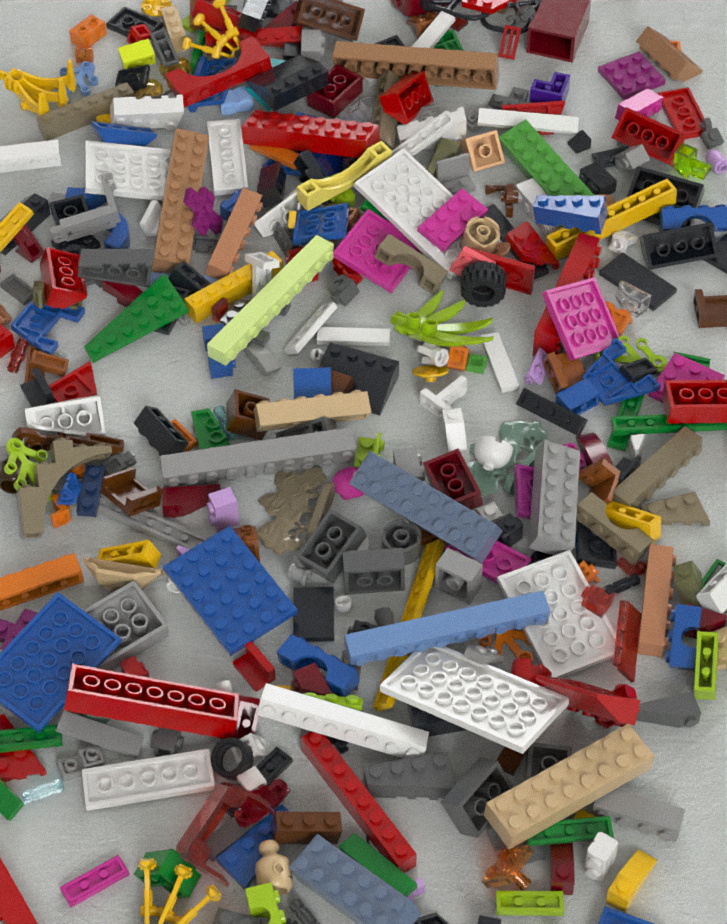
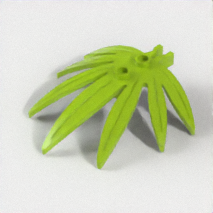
M443 290L416 313L410 312L405 315L400 311H396L395 315H391L390 323L394 325V332L402 335L406 334L407 337L420 342L424 341L429 344L446 347H461L485 343L494 339V336L470 337L454 335L482 329L492 323L493 317L472 322L440 324L454 317L465 306L464 299L434 313L442 300Z

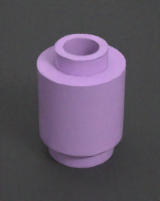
M713 149L706 154V163L715 173L720 174L727 170V159L719 151Z

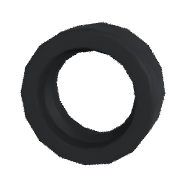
M228 737L215 745L210 760L215 773L225 779L235 781L238 775L252 768L254 757L253 751L248 744L237 738ZM231 747H238L242 753L240 764L233 771L225 770L222 761L226 751Z

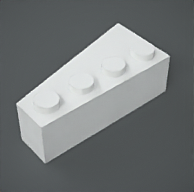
M163 95L161 99H152L151 96H145L138 100L136 97L113 98L110 105L111 124L150 127L152 129H176L184 113L183 95H177V98H168V95Z
M463 107L457 108L458 111L450 113L456 119L457 124L422 150L435 149L436 144L440 143L441 138L459 142L466 139L467 119ZM430 116L421 122L416 120L406 125L397 126L396 139L398 146L435 118Z

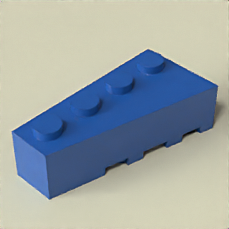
M540 195L536 196L533 204L535 222L538 224L555 227L563 225L566 229L575 227L580 228L582 232L592 230L595 231V234L599 235L602 233L608 214L605 196Z

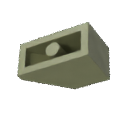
M693 561L675 565V584L683 605L690 603L702 607L696 598V595L703 589L701 571Z

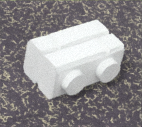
M598 832L594 841L587 849L584 872L590 879L600 882L604 881L608 871L610 872L615 864L618 848L617 840L603 832Z

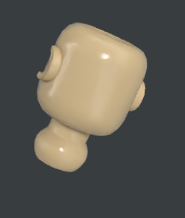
M266 840L259 845V853L262 855V858L255 865L257 886L271 882L273 890L278 889L279 896L287 894L293 886V874L289 869L290 861L286 856L278 854L280 846L276 840Z

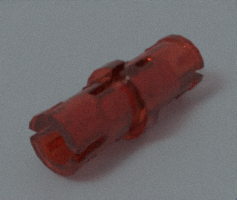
M21 338L18 339L15 349L11 352V360L7 367V370L11 373H14V370L15 373H18L21 363L25 360V352L29 345L26 339H22V342Z

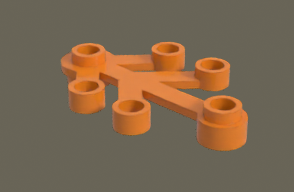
M511 629L503 634H497L494 648L498 650L497 653L502 655L501 651L505 642L516 658L530 659L533 665V655L529 651H522L513 640H523L526 645L531 646L525 633L521 632L522 629ZM490 634L479 639V645L483 647L490 646Z

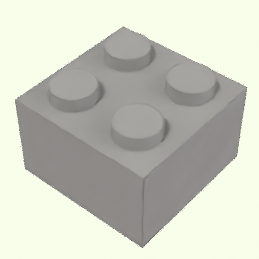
M447 548L435 565V588L470 605L482 587L483 564L462 555L458 551Z

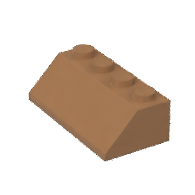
M649 26L646 27L636 40L640 45L639 49L646 54L648 52L650 54L649 58L655 63L658 61L660 63L659 67L665 72H670L668 75L675 81L679 79L684 82L703 72L682 51L680 52L673 43H670L668 38Z

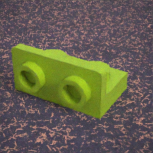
M377 433V439L359 437L353 467L359 468L369 451L382 457L380 451H384L385 440H382V433Z

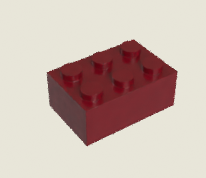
M336 64L328 72V86L308 95L307 106L334 119L363 92V77Z
M459 448L423 462L425 476L431 487L470 510L483 505L481 491Z

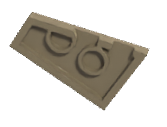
M695 492L640 506V510L660 516L661 525H671L672 523H684L685 526H692V523H702V526L710 525V520Z

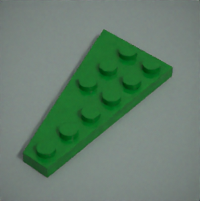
M164 273L84 346L85 351L94 363L189 313L188 307Z

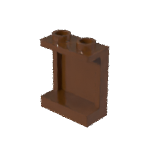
M695 289L693 305L698 327H727V295L704 296L702 289Z
M134 467L104 476L101 490L105 497L129 517L160 506L162 489L159 486L148 489L136 479V469Z

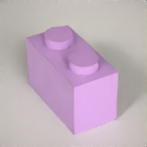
M231 487L208 494L209 502L206 505L210 513L208 519L211 526L214 525L216 530H221L229 525L231 527L240 525L238 504Z

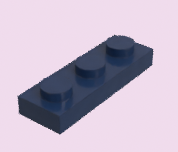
M86 465L76 510L77 516L97 517L102 481L106 474L105 466Z

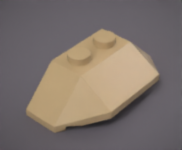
M83 557L84 564L98 584L105 585L104 589L116 591L117 587L122 588L133 580L143 590L165 574L163 569Z

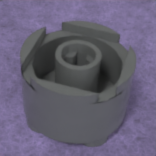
M400 519L389 522L384 527L382 533V549L403 548L405 565L413 563L421 555V531L419 527L411 521L407 523Z

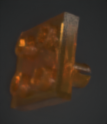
M529 845L502 850L497 857V862L485 872L486 876L482 883L487 888L510 885L513 881L520 890L526 889L530 885L531 880L521 869L534 850Z

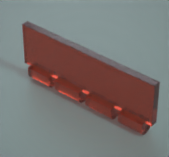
M622 600L619 603L613 665L618 667L617 670L632 683L635 682L641 613L629 601Z

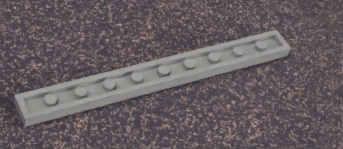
M65 476L55 485L52 492L60 495V490L66 482ZM101 493L99 513L172 546L177 547L180 545L192 549L208 539L148 511L129 517Z

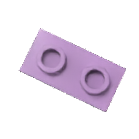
M541 347L534 356L527 375H525L526 384L531 385L536 382L541 385L547 373L542 363L547 353Z

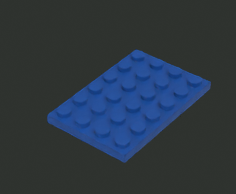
M230 525L163 566V571L230 656L243 649L248 642H254L298 614V609Z
M57 592L0 653V704L36 732L40 733L65 705L72 664L99 668L119 646L122 638Z

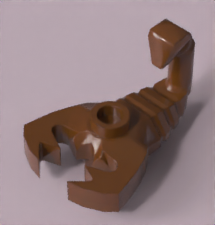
M486 184V194L501 191V201L505 204L506 218H513V204H518L519 194L518 190H514V184Z
M19 427L12 434V438H18L21 441L24 438L25 447L38 452L39 450L49 451L52 442L58 438H66V434L57 432L58 436H51L49 434H41L35 429Z

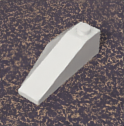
M297 188L285 196L283 201L274 205L256 220L254 226L262 237L274 234V230L279 222L282 226L288 227L290 211L305 210L298 202ZM320 204L314 208L324 207V205Z
M99 395L24 409L28 428L86 436V433L97 435L106 433Z

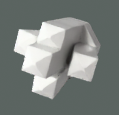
M424 342L423 346L418 344L416 348L417 352L429 356L422 357L421 363L424 365L442 367L448 362L449 354L446 349Z

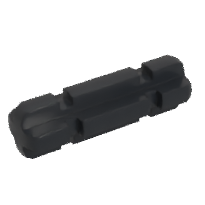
M637 573L629 575V578L625 577L613 582V585L608 584L604 586L603 593L606 597H611L615 595L614 593L618 594L630 589L631 586L639 585L641 579Z

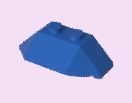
M91 121V126L101 142L145 147L157 137V134L150 128Z

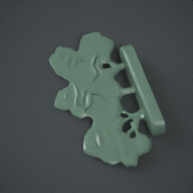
M517 420L501 424L499 434L502 440L513 446L511 459L506 466L488 471L482 468L483 465L479 464L476 458L475 461L466 463L481 491L482 497L486 494L497 493L498 482L506 479L503 485L504 491L511 495L515 494L514 471L508 475L506 469L516 464L534 467L536 450L544 440L550 441L546 439L548 436L547 431L541 428L542 422ZM525 439H528V441L530 442V444L527 445L530 447H526L524 445L523 441ZM543 440L536 448H534L535 441ZM471 444L470 454L475 457V444ZM520 452H530L522 462L516 460V456Z

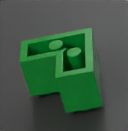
M174 849L146 852L142 859L154 858L157 864L154 870H150L151 887L162 886L171 894L178 875L175 874L176 871H174L176 865L182 864L192 869L193 874L191 878L183 879L176 895L177 899L190 898L202 876L195 870V866L184 861L180 857V853ZM137 867L134 875L145 884L144 870H140V867Z

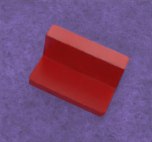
M252 641L245 644V654L234 660L233 666L252 689L257 692L265 687L266 683L270 684L276 680L275 668Z

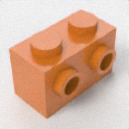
M92 14L69 30L71 43L83 50H87L107 34L105 21Z

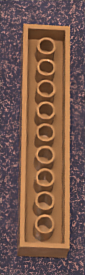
M336 41L332 56L334 66L337 64L362 76L363 80H365V77L378 79L388 70L400 79L407 74L424 70L429 85L497 90L500 75L498 53Z
M179 128L175 129L154 247L153 272L172 273L174 267L183 261L188 264L190 262L195 230L191 225L194 212L183 200L186 189L190 187L199 193V188L202 185L209 135Z

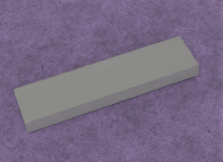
M64 710L56 729L58 733L134 758L138 757L144 739L142 736Z

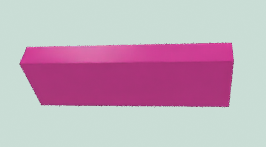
M119 855L59 888L68 905L72 908L129 876V871Z

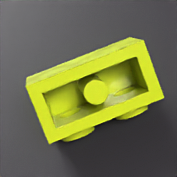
M149 39L140 40L118 48L119 58L124 69L146 64H156L155 54Z

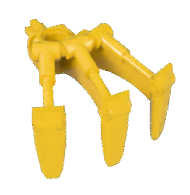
M215 0L213 1V6L217 9L220 8L228 29L226 34L221 36L205 22V16L202 13H198L193 20V24L196 26L203 25L217 40V44L214 48L205 45L201 46L194 44L191 38L186 36L182 47L184 50L190 49V47L200 49L202 52L212 54L211 57L217 59L220 58V55L234 58L236 57V51L240 50V40L237 36L239 31L237 27H233L224 7L227 1ZM233 38L238 47L235 48L227 41ZM225 45L232 50V54L221 52L223 46Z
M71 59L67 63V75L57 78L37 77L13 68L9 73L0 70V80L4 81L5 89L18 95L22 102L19 104L21 110L35 112L38 116L50 112L48 102H57L58 107L68 105L69 98L67 97L66 86L72 93L76 89L77 80ZM58 88V92H50Z
M154 858L140 859L138 862L140 870H144L145 890H143L144 905H140V917H145V924H150V916L159 917L158 924H164L165 921L171 924H188L210 900L218 902L221 899L222 894L214 885H208L205 888L207 896L194 908H190L182 917L180 915L176 916L175 912L172 911L177 900L176 895L183 879L191 878L193 874L192 869L182 864L176 865L174 871H176L175 874L178 875L172 893H169L164 907H156V905H153L150 886V870H154V867L157 865L156 861H154Z

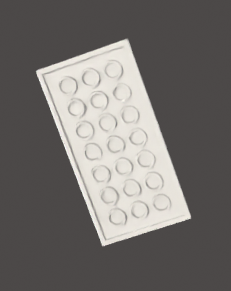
M403 148L354 183V187L426 257L449 271L452 263L463 249L461 246L462 236L443 253L417 232V229L453 195ZM449 271L447 274V277L450 280L456 276V274L451 271Z
M445 646L441 648H428L423 652L415 651L380 684V692L522 754L569 705V698L486 663L476 662L464 656V654Z

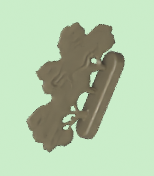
M313 467L303 471L300 475H297L296 471L285 473L283 470L275 474L274 484L279 491L271 494L267 493L258 500L262 506L266 507L265 511L268 515L275 516V520L262 525L257 530V537L262 541V545L265 548L273 549V552L278 555H282L290 550L296 551L302 545L298 536L303 531H307V541L327 514L335 496V484L325 482L320 493L317 492L316 487L327 478L322 473L321 468ZM318 497L315 509H310L308 500ZM305 512L313 513L309 525H302L300 522V516ZM293 528H300V530H296V533H288Z

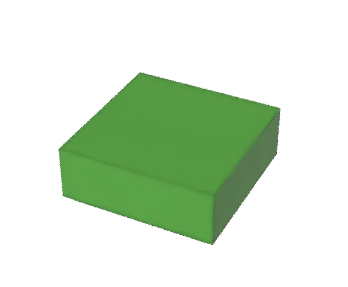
M470 354L466 371L484 374L488 357Z

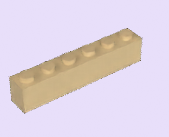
M354 390L348 394L336 392L331 396L319 394L313 398L301 396L295 398V400L283 398L270 403L269 401H261L256 404L253 410L257 432L292 428L323 416L333 419L337 423L368 419L371 414L368 392H361V390Z

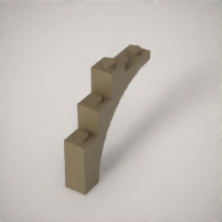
M58 438L50 445L52 463L42 461L36 464L33 469L35 487L33 485H23L16 493L21 539L38 538L43 535L46 504L55 485L67 473L78 466L94 460L109 458L112 454L111 445L105 446L104 443H98L88 447L85 444L73 447V441L66 440V438Z

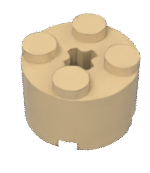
M474 217L470 219L463 233L461 246L492 254L500 238L499 225L489 217Z

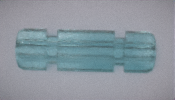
M61 779L52 781L53 784L46 783L32 788L33 791L26 790L22 792L23 802L28 804L33 802V799L37 801L53 795V792L59 793L64 791Z

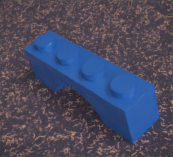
M724 204L716 205L715 207L700 205L698 208H691L690 205L681 206V208L665 206L659 212L660 232L681 228L683 222L689 219H699L705 223L712 222L714 232L727 231V207Z
M291 634L277 650L279 662L293 671L316 663L318 668L327 673L326 682L332 693L337 696L346 697L350 695L360 682L358 671L353 665H346L338 657L328 655L320 647L310 645L302 637H296Z

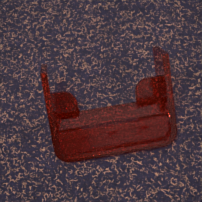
M221 782L214 787L178 842L176 851L180 853V857L184 861L191 863L196 869L228 887L230 883L222 874L205 865L211 855V850L206 842L230 806L239 808L248 801L274 816L275 811L269 802L244 787Z

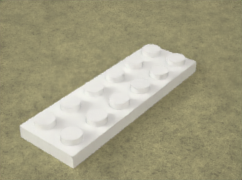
M240 119L207 121L214 195L233 194L243 187L248 189Z
M202 749L82 769L86 810L90 811L216 790L210 750Z

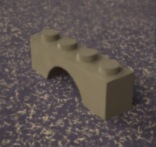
M390 234L379 245L374 258L387 266L404 264L411 267L419 276V286L433 295L440 288L449 272Z
M591 492L577 505L576 519L635 564L649 550L653 539L639 528L627 530L611 523L605 511L607 503Z

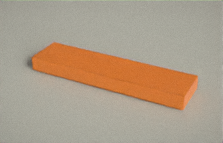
M250 145L251 150L297 170L293 162L300 154L284 148Z

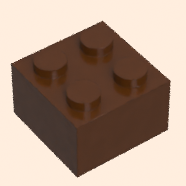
M234 389L226 403L227 431L262 440L267 431L257 432L253 410L259 402L269 401L270 403V399Z

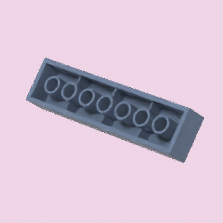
M369 451L349 483L356 490L406 520L415 523L421 529L468 557L479 561L481 564L503 531L493 522Z

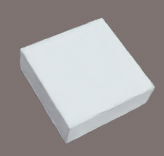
M256 766L237 776V781L247 794L253 789L258 788L261 784L267 785V781Z

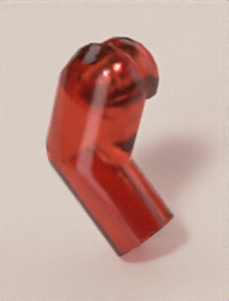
M623 557L617 561V566L627 575L637 573L638 576H641L647 569L646 563L642 561L637 562L636 565H631Z

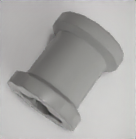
M292 563L286 578L288 580L294 579L301 582L303 586H307L312 576V570L298 567L296 563Z

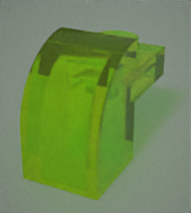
M682 143L674 155L675 169L686 179L691 175L704 180L711 171L712 165L696 159L697 148Z

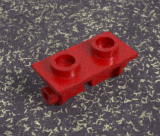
M333 258V269L338 276L342 274L352 279L356 286L363 280V277L358 272Z

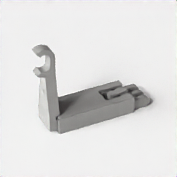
M106 173L101 178L108 205L60 219V225L49 229L55 243L68 242L117 227L116 223L121 222L112 192L117 188L113 183L110 185L106 184L108 180L113 179L112 173Z

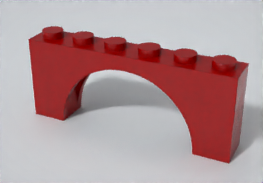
M252 36L239 42L241 51L239 60L234 66L222 73L212 76H193L177 68L166 73L165 77L167 85L174 96L177 98V95H183V106L185 108L271 69L270 56Z

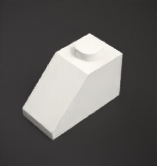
M461 408L442 410V428L447 451L450 452L458 448L460 452L467 451L465 425Z

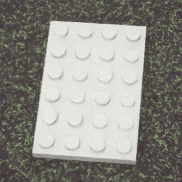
M86 140L85 193L106 195L101 178L106 173H112L113 179L108 180L106 184L110 185L113 183L116 185L117 189L112 191L114 196L162 201L171 150Z
M570 550L497 577V582L506 599L544 591L551 611L549 621L542 625H529L522 630L540 664L552 672L551 677L563 678L624 654V647Z

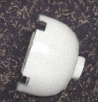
M479 436L475 443L474 455L479 464L483 465L482 468L493 471L494 469L506 466L511 459L513 446L504 440L501 443L495 441L496 437Z

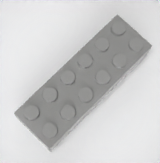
M544 440L536 450L528 548L553 556L574 549L580 463L579 450Z

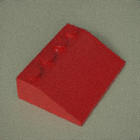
M536 675L535 677L544 688L568 697L569 705L567 710L579 713V710H581L582 715L588 717L597 715V720L604 722L612 720L613 725L623 727L628 723L630 725H635L641 701L639 699L581 681Z

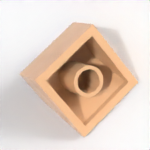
M497 130L460 140L463 154L468 153L470 155L469 166L473 172L505 163Z

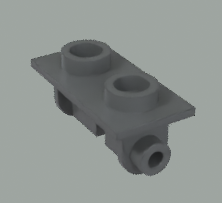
M279 222L273 236L283 254L287 257L288 250L300 248V246L294 245L290 229L282 226Z
M201 234L194 236L195 243H193L192 249L199 253H208L209 247H211V254H213L221 236H216L215 238L207 235L202 236Z

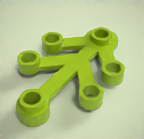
M622 335L618 338L619 341H626L623 345L626 347V352L629 356L621 355L613 360L614 362L628 364L642 359L629 344L627 336ZM639 338L636 342L637 349L642 350L647 359L658 369L656 373L662 372L667 365L665 357L655 355L647 346V340ZM643 342L645 345L640 346L639 343ZM600 351L595 354V361H598V359L600 358L599 355L602 354L603 351ZM658 361L661 362V364L656 365L655 362Z
M18 438L9 439L6 443V451L9 454V458L4 466L5 473L11 475L17 470L15 462L18 458L21 462L18 478L14 482V488L16 490L21 488L18 482L22 486L27 485L26 475L29 476L35 486L33 469L37 463L28 460L26 456L35 458L37 462H42L48 458L47 452L45 450L37 452L27 448ZM52 491L47 501V504L51 501Z

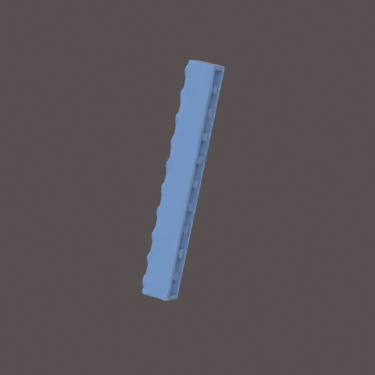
M538 591L344 635V646L349 663L361 666L374 660L383 661L388 657H401L414 651L423 652L432 647L441 648L449 643H463L468 639H481L489 634H503L511 629L521 630L529 625H542L549 621L551 611L544 591Z

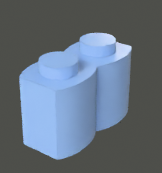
M247 86L238 87L234 90L229 89L224 104H219L222 115L248 112L254 109L252 95L245 90Z

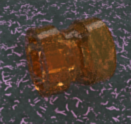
M76 47V63L85 61L93 63V47H87L86 49Z

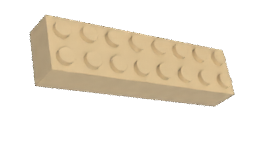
M628 723L486 803L484 816L510 850L650 770L655 755Z

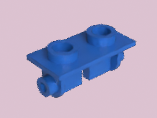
M70 472L65 476L66 482L60 490L57 505L77 503L83 482H78L76 474Z

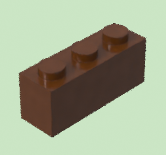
M276 811L271 822L272 840H276L278 844H309L318 834L331 844H337L343 832L340 812Z

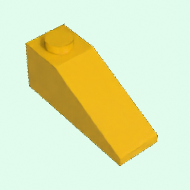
M613 500L606 505L605 511L608 519L619 528L627 530L639 528L653 539L652 544L661 537L660 516Z
M143 540L101 548L97 559L157 568L161 553L150 540Z
M637 850L618 873L608 889L606 903L626 913L657 863V859Z

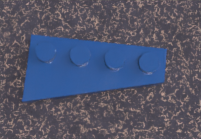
M283 804L216 858L217 863L244 890L249 888L251 881L256 876L255 865L262 858V855L259 853L260 843L272 840L271 822L275 812L289 811Z

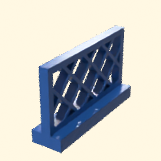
M206 56L200 57L193 76H212L223 69L220 72L222 73L234 66L239 59L234 57L208 61ZM229 89L187 106L189 112H196L197 108L202 106L224 104Z

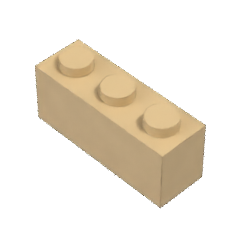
M177 6L161 8L163 27L169 36L175 52L188 51L182 47L186 34Z

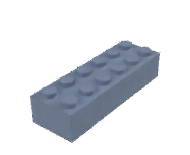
M318 834L289 866L292 874L299 882L356 924H414L421 915L413 901Z

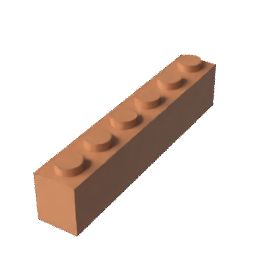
M244 187L242 188L208 263L205 275L219 280L234 271L235 267L232 265L233 263L237 264L240 257L238 252L244 249L246 244L244 238L249 237L252 230L250 225H254L257 219L255 214L261 211L263 205L260 202L261 194Z
M650 544L637 654L662 657L663 650L668 648V638L665 637V633H669L670 621H667V616H671L672 604H668V600H672L674 588L670 587V583H674L675 578L674 571L671 570L676 565L677 555H673L674 547L656 544Z

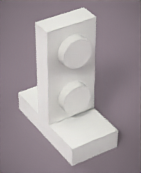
M262 252L245 254V261L252 264V299L271 281L272 268H279V260Z
M461 375L437 395L424 388L420 391V404L442 420V410L452 409L451 405L453 402L465 395L467 379Z

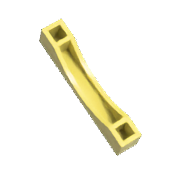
M380 141L367 148L355 163L341 173L325 179H310L297 186L298 202L309 211L353 187L357 180L392 157V150Z

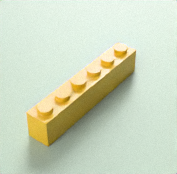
M273 251L266 255L279 260V268H272L271 280L283 269V260ZM249 263L186 297L184 300L189 310L187 315L197 324L228 307L234 300H240L251 294L252 264Z

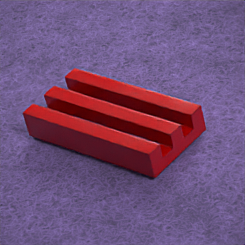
M505 25L498 55L499 58L515 60L521 33L520 27ZM508 29H511L510 36H509V41H508V45H507V50H506V55H505V54H503V51H504V47H505L506 37H507ZM516 30L517 32L513 45L512 55H509L514 31Z

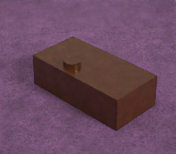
M298 0L292 23L313 30H321L322 33L353 42L358 39L365 9L338 0Z

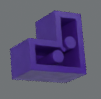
M554 72L551 82L534 79L530 88L529 102L564 101L569 92L570 75Z

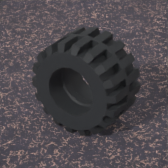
M477 261L475 264L471 263L469 267L466 266L464 268V271L461 273V296L465 299V302H469L470 305H476V307H492L504 299L506 294V274L504 269H501V266L495 265L493 262Z

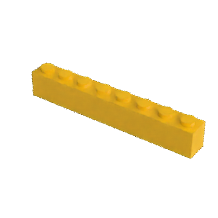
M668 179L656 183L608 206V214L601 235L595 234V231L592 230L582 232L580 228L572 227V229H566L564 227L546 236L547 247L557 260L570 255L579 233L595 236L601 240L660 212L665 206L676 204L677 189Z

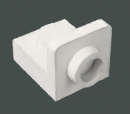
M625 229L617 231L612 236L609 249L619 255L622 252L625 253L628 246L637 242L638 236Z
M250 733L239 739L250 746L253 751V757L258 755L265 757L267 755L266 743L261 736ZM231 747L236 763L240 764L242 758L241 750L238 747Z

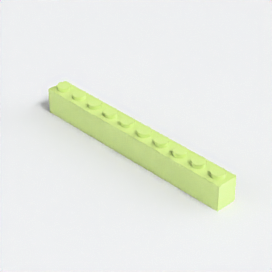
M316 235L207 344L208 357L225 366L230 361H233L242 349H245L248 343L253 338H256L259 332L268 326L270 321L281 312V309L288 305L292 298L299 294L303 287L310 283L313 277L318 272H321L328 262L333 260L334 244Z

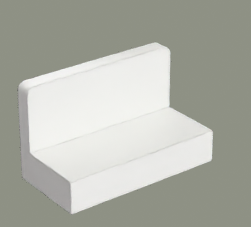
M151 200L140 222V226L147 237L157 235L161 205L158 200Z

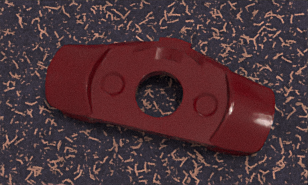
M276 779L269 786L261 784L258 788L250 791L242 799V807L234 813L237 824L245 828L256 823L283 802L285 797L291 792L287 783L281 779ZM261 803H269V806L267 808L258 809V806Z

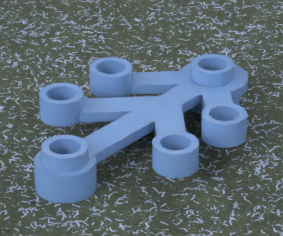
M88 61L74 68V73L77 74L75 76L77 80L76 87L79 85L82 96H89L91 94L90 87L86 86L83 79L85 76L88 77L90 86L98 85V77L93 74L95 65ZM67 67L60 68V76L67 75ZM66 88V90H67V97L69 98V102H68V105H69L70 102H71V101H70V94L72 93V91L69 90L68 88Z

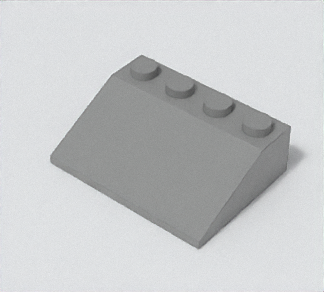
M135 580L83 610L122 638V642L101 664L99 669L112 671L119 667L120 662L126 658L137 656L168 637V624Z

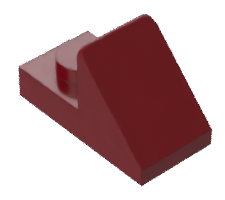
M25 224L13 238L19 247L15 252L32 263L44 254V250Z

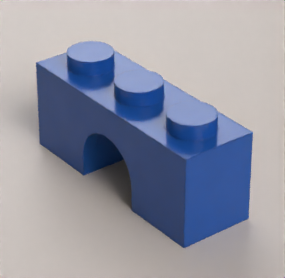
M224 323L202 326L206 352H208L207 344L224 328ZM208 357L211 379L233 376V368H236L235 359L225 366Z
M676 604V610L672 609L671 622H674V629L669 630L668 642H672L671 650H667L666 662L669 663L670 668L695 671L696 648L686 646L682 642V636L689 630L700 631L702 607Z

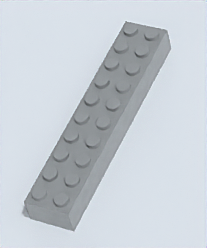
M348 427L161 455L160 466L164 487L194 486L204 482L214 484L218 480L234 481L237 477L253 478L256 477V474L263 473L264 475H273L276 471L282 470L287 473L294 471L296 468H302L303 470L311 469L315 465L326 467L335 462L346 464L354 459L356 445L353 428Z

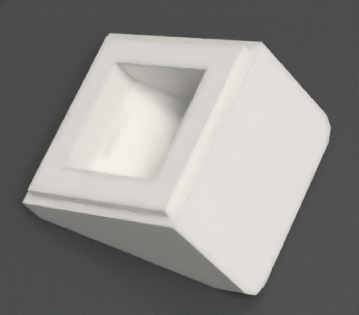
M644 434L631 435L629 450L632 461L642 450Z

